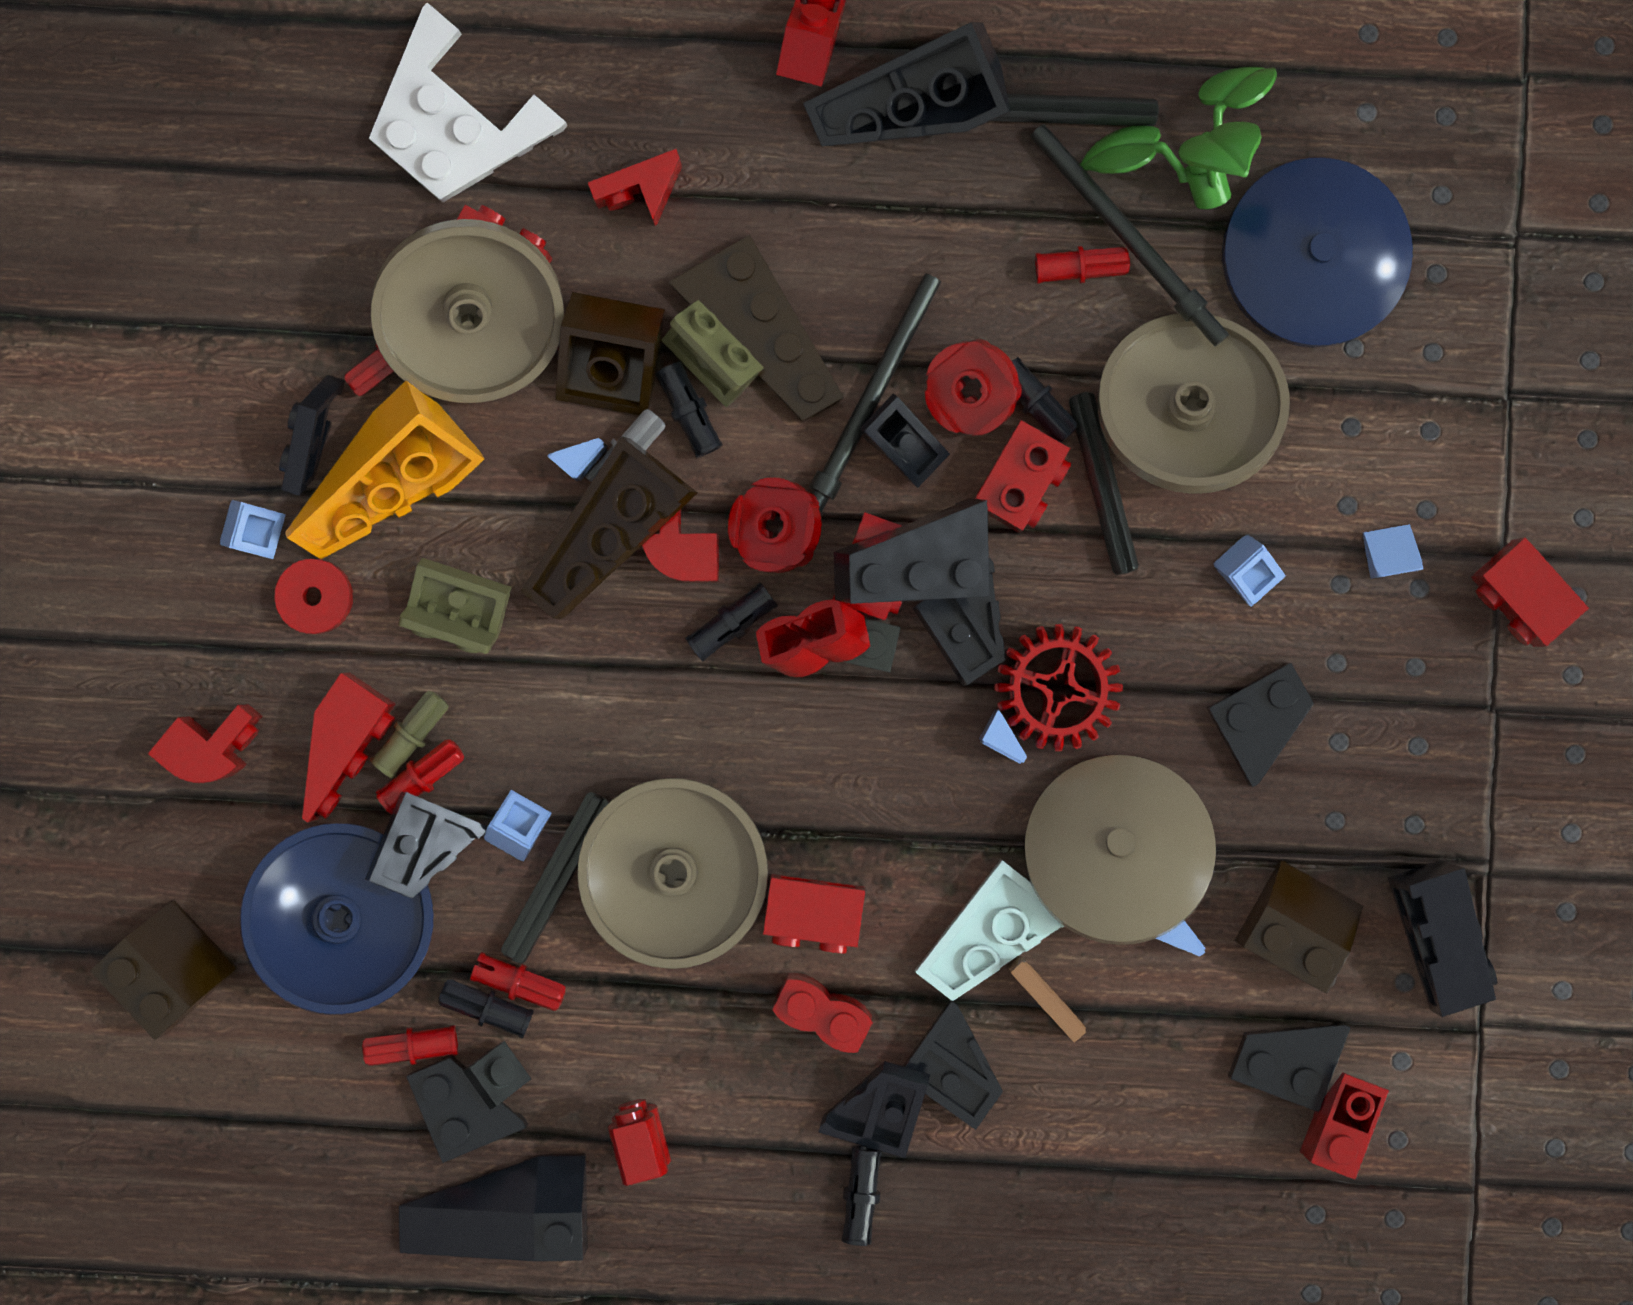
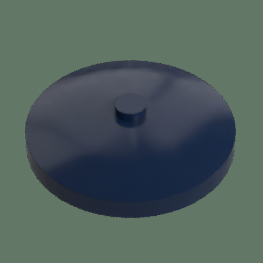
M1306 158L1292 161L1262 176L1246 191L1236 204L1228 220L1222 246V264L1226 283L1234 301L1243 314L1256 327L1271 337L1288 344L1311 348L1335 346L1351 341L1383 321L1396 306L1406 288L1413 258V243L1408 220L1400 203L1389 188L1363 168L1332 158Z
M334 823L310 827L291 835L276 845L263 858L251 875L240 909V935L243 949L253 971L261 982L276 996L290 1005L305 1011L325 1015H342L363 1011L388 1000L399 992L411 980L422 964L428 951L433 931V904L428 885L413 898H409L365 880L383 834L352 824Z

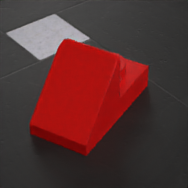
M677 149L588 182L598 209L605 206L608 207L609 211L623 208L635 201L633 195L642 192L656 226L682 168Z

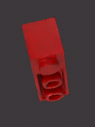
M350 672L341 673L314 712L302 819L307 823L317 820L320 815L326 819L333 812L342 798V795L337 790L345 778L349 777L353 780L368 760V756L363 753L373 737L378 741L381 740L395 720V717L390 715V712L396 704Z

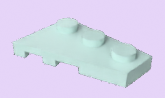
M1000 859L919 963L915 972L950 1000L954 1001L999 971L1002 966L1023 952L1029 951L1041 943V940L1065 926L1059 923L1042 905L1031 882Z

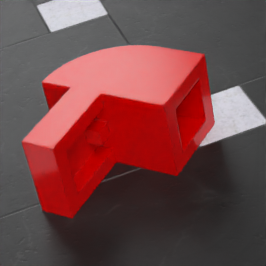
M681 509L660 528V534L652 535L642 545L651 564L658 571L674 580L689 583L719 582V535L717 533L681 534Z
M249 704L237 705L213 735L190 716L178 717L149 751L148 755L171 774L188 782L206 783L231 777L247 765L233 751L236 748L240 752L243 751L254 740L259 732L255 725L262 718V715Z

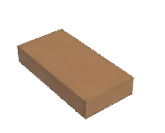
M1018 956L1007 966L1010 973L1074 1043L1086 1033V1027L1023 956L1021 958Z

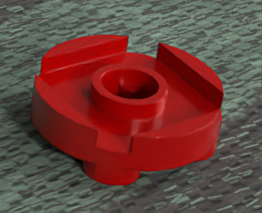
M983 339L961 341L945 348L932 360L926 376L928 375L927 390L925 391L927 407L934 419L942 427L954 433L961 432L975 436L984 435L995 430L1009 419L1022 394V386L1018 380L1016 368L1010 358L1001 349ZM965 376L972 380L977 378L981 382L980 392L982 396L979 400L974 395L968 398L963 395L962 390L966 387L963 380Z
M764 478L751 484L754 487L749 489L744 496L739 495L733 503L729 514L728 535L733 548L738 549L740 556L745 559L743 561L749 567L759 571L785 573L796 567L807 565L813 558L814 550L821 535L822 523L817 497L806 491L801 485L782 478ZM776 513H779L780 520L783 521V529L778 533L777 537L773 538V532L766 530L767 521H773Z

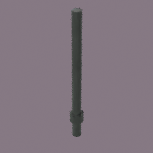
M1046 125L1039 126L1031 134L1032 140L1177 303L1174 306L1175 310L1186 322L1191 320L1214 347L1224 341L1229 336V333L1207 310L1205 306L1208 302L1196 289L1191 291Z
M924 274L823 471L817 470L809 485V488L812 489L811 493L818 499L820 514L828 500H834L842 485L838 480L863 434L860 428L873 415L941 284L939 279L930 274Z

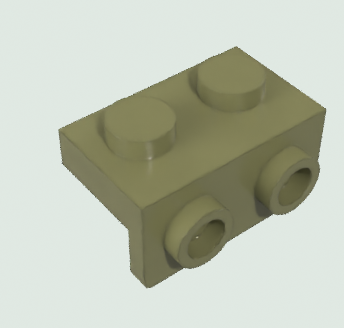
M699 300L672 319L670 322L671 329L661 340L726 408L743 393L764 369L751 355L750 351Z
M422 558L417 564L408 605L400 615L398 625L410 629L412 633L422 638H438L455 644L460 650L465 652L487 654L500 635L512 587Z

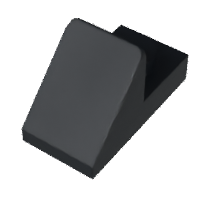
M892 394L860 428L865 440L882 452L905 478L917 488L950 455L895 394Z

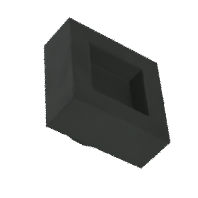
M865 619L871 646L860 656L844 662L890 673L901 627Z
M505 1041L495 1046L463 1071L490 1110L531 1080V1077Z

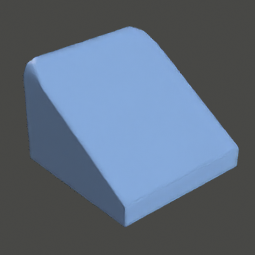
M596 438L550 453L547 456L574 480L581 481L608 450V446L602 440Z
M232 500L221 535L220 545L274 559L286 514Z
M1410 524L1362 533L1370 579L1423 570L1422 559Z
M1250 535L1243 536L1214 563L1217 571L1250 607L1286 576L1265 546Z
M995 709L979 738L981 740L980 743L1019 764L1021 762L1024 763L1027 758L1025 752L1001 712Z
M511 790L488 825L484 839L518 860L524 861L552 813Z
M1185 921L1165 935L1155 938L1197 956L1205 953L1204 950L1206 948Z

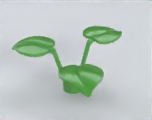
M1274 67L1234 68L1212 76L1201 86L1199 90L1201 103L1204 105H1215L1213 109V130L1192 137L1180 146L1178 151L1180 160L1188 164L1186 168L1183 167L1165 142H1158L1161 137L1160 130L1157 127L1145 125L1125 127L1106 135L1087 152L1081 162V166L1085 171L1091 170L1109 174L1125 173L1146 165L1155 157L1156 153L1164 155L1177 172L1179 182H1188L1194 204L1197 208L1213 209L1219 207L1231 198L1226 174L1246 178L1250 170L1252 158L1262 138L1260 128L1254 123L1229 122L1222 124L1223 113L1227 107L1245 108L1263 98L1275 83L1277 77L1276 69Z

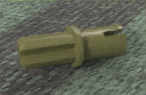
M427 691L402 722L396 721L394 723L396 730L375 756L371 757L370 762L382 773L394 779L397 775L396 773L417 747L423 748L426 745L424 739L448 710L449 705L435 692Z

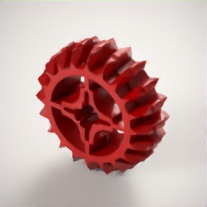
M1062 624L1054 625L1053 639H1048L1047 632L1043 626L1037 627L1035 635L1038 643L1033 644L1028 636L1021 635L1018 640L1025 651L1022 654L1013 648H1008L1005 651L1008 658L1014 660L1015 664L1013 668L1007 665H998L997 672L1010 675L1009 684L996 683L994 690L998 692L1009 691L1010 699L1001 700L997 703V707L999 710H1007L1013 707L1015 713L1009 716L1006 722L1009 727L1015 726L1020 721L1025 724L1018 734L1021 740L1025 741L1033 731L1038 732L1035 739V747L1044 748L1048 736L1053 737L1052 745L1055 751L1063 750L1064 737L1069 736L1070 744L1073 748H1081L1080 732L1084 731L1090 740L1095 741L1099 736L1092 724L1097 721L1100 725L1107 728L1112 724L1108 717L1101 714L1104 707L1116 711L1120 708V703L1107 700L1108 691H1123L1122 684H1108L1107 676L1119 673L1120 667L1119 665H1110L1104 668L1102 662L1112 655V651L1109 648H1105L1095 654L1092 650L1099 640L1096 635L1088 637L1084 644L1079 643L1082 635V628L1073 627L1069 639H1064V627ZM1052 648H1064L1061 658L1058 659L1056 666L1051 672L1040 674L1025 669L1028 663L1039 653ZM1077 654L1092 669L1096 683L1095 692L1083 688L1075 680L1074 669L1076 663L1074 662ZM1056 674H1063L1065 676L1063 684L1069 686L1070 690L1079 692L1080 696L1068 694L1066 697L1065 695H1060L1061 700L1054 701L1052 699L1053 691L1048 689L1046 685L1037 683L1036 679L1049 681L1051 678L1052 680H1057ZM1021 683L1034 687L1042 694L1043 706L1041 711L1043 713L1040 722L1034 719L1024 706L1020 692ZM1077 701L1091 706L1087 713L1078 721L1067 726L1053 727L1056 717L1059 716L1063 706L1068 702Z

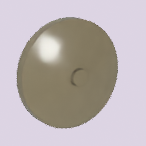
M472 219L450 220L430 225L402 241L389 254L376 277L371 301V323L377 346L385 361L401 379L408 381L420 392L429 396L456 403H482L506 397L535 380L550 363L559 346L561 323L564 318V305L558 278L551 264L541 251L528 239L507 227L492 222Z
M1172 314L1149 321L1132 331L1114 349L1105 365L1098 392V416L1102 432L1118 459L1137 476L1153 485L1175 492L1200 494L1228 489L1246 481L1262 469L1274 455L1281 442L1290 410V394L1284 371L1273 352L1261 339L1245 327L1222 317L1214 316L1229 333V336L1216 347L1213 346L1191 320L1186 322L1180 314Z
M1108 755L1081 762L1063 772L1039 797L1032 810L1026 830L1025 861L1031 885L1042 905L1067 929L1087 939L1106 944L1129 945L1142 943L1158 938L1175 929L1194 912L1208 889L1215 866L1216 841L1214 829L1205 805L1198 794L1184 779L1169 768L1136 756Z
M662 778L647 781L624 791L603 808L588 829L578 861L580 897L585 912L594 928L609 945L624 956L636 962L658 968L678 969L701 965L733 948L755 922L762 908L768 882V863L765 846L755 823L739 803L718 788L686 778Z

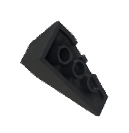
M970 22L803 103L822 147L967 132L1011 112L1002 67L983 22Z
M586 1154L537 1155L519 1164L486 1173L474 1180L457 1186H450L400 1204V1253L519 1261H582L588 1248Z

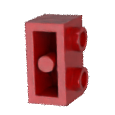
M1021 420L974 499L987 500L988 515L1018 533L1022 532L1026 525L1035 528L1048 506L1047 503L1041 500L1050 484L1058 488L1072 464L1065 460L1071 448Z
M1526 537L1511 540L1471 576L1473 581L1479 586L1475 590L1478 597L1490 609L1494 611L1498 608L1510 621L1507 625L1508 630L1525 646L1531 644L1533 647H1547L1589 609Z
M772 874L763 935L773 936V944L788 947H800V941L807 940L819 942V950L845 954L847 953L848 946L858 948L865 886Z

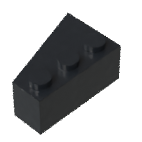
M965 499L955 503L956 505L934 514L925 515L915 519L914 522L891 531L887 530L835 551V600L857 604L990 596L987 500Z
M1439 860L1387 877L1430 1010L1441 1017H1445L1496 1000L1493 986L1498 983L1497 976L1491 961L1486 958L1482 942L1483 934L1476 917L1465 868Z

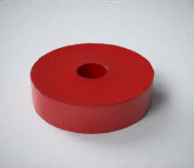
M304 559L292 564L282 573L275 588V605L280 617L288 626L302 633L322 634L334 630L345 621L353 604V590L346 574L333 563L320 559ZM317 588L321 592V601L313 606L307 601V593L310 589Z

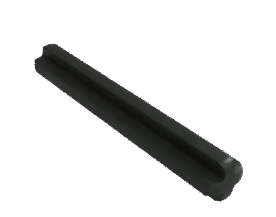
M1007 94L1011 112L991 121L1154 126L1158 120L1159 106L1157 100L1145 98Z
M1092 392L1079 393L1069 398V405L1072 417L1078 425L1076 432L1112 571L1115 575L1133 572L1138 569L1139 565L1108 445L1099 422L1095 395Z
M593 792L586 794L501 948V952L508 959L523 964L530 955L578 868L580 850L588 829L603 808L610 803L601 795Z

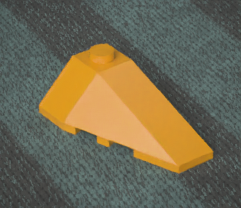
M405 381L372 412L285 532L286 537L319 559H323L370 534L372 525L396 513L398 518L411 512L412 508L410 505L433 493L438 498L451 491L484 460L483 454L436 401L420 392L408 381Z

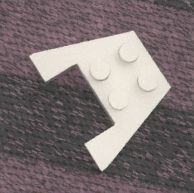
M426 3L418 17L369 139L443 203L494 173L493 170L516 156L521 157L531 151L533 146L552 135L554 137L563 132L568 125L535 95L528 100L502 131L487 120L431 71L462 34L430 4Z

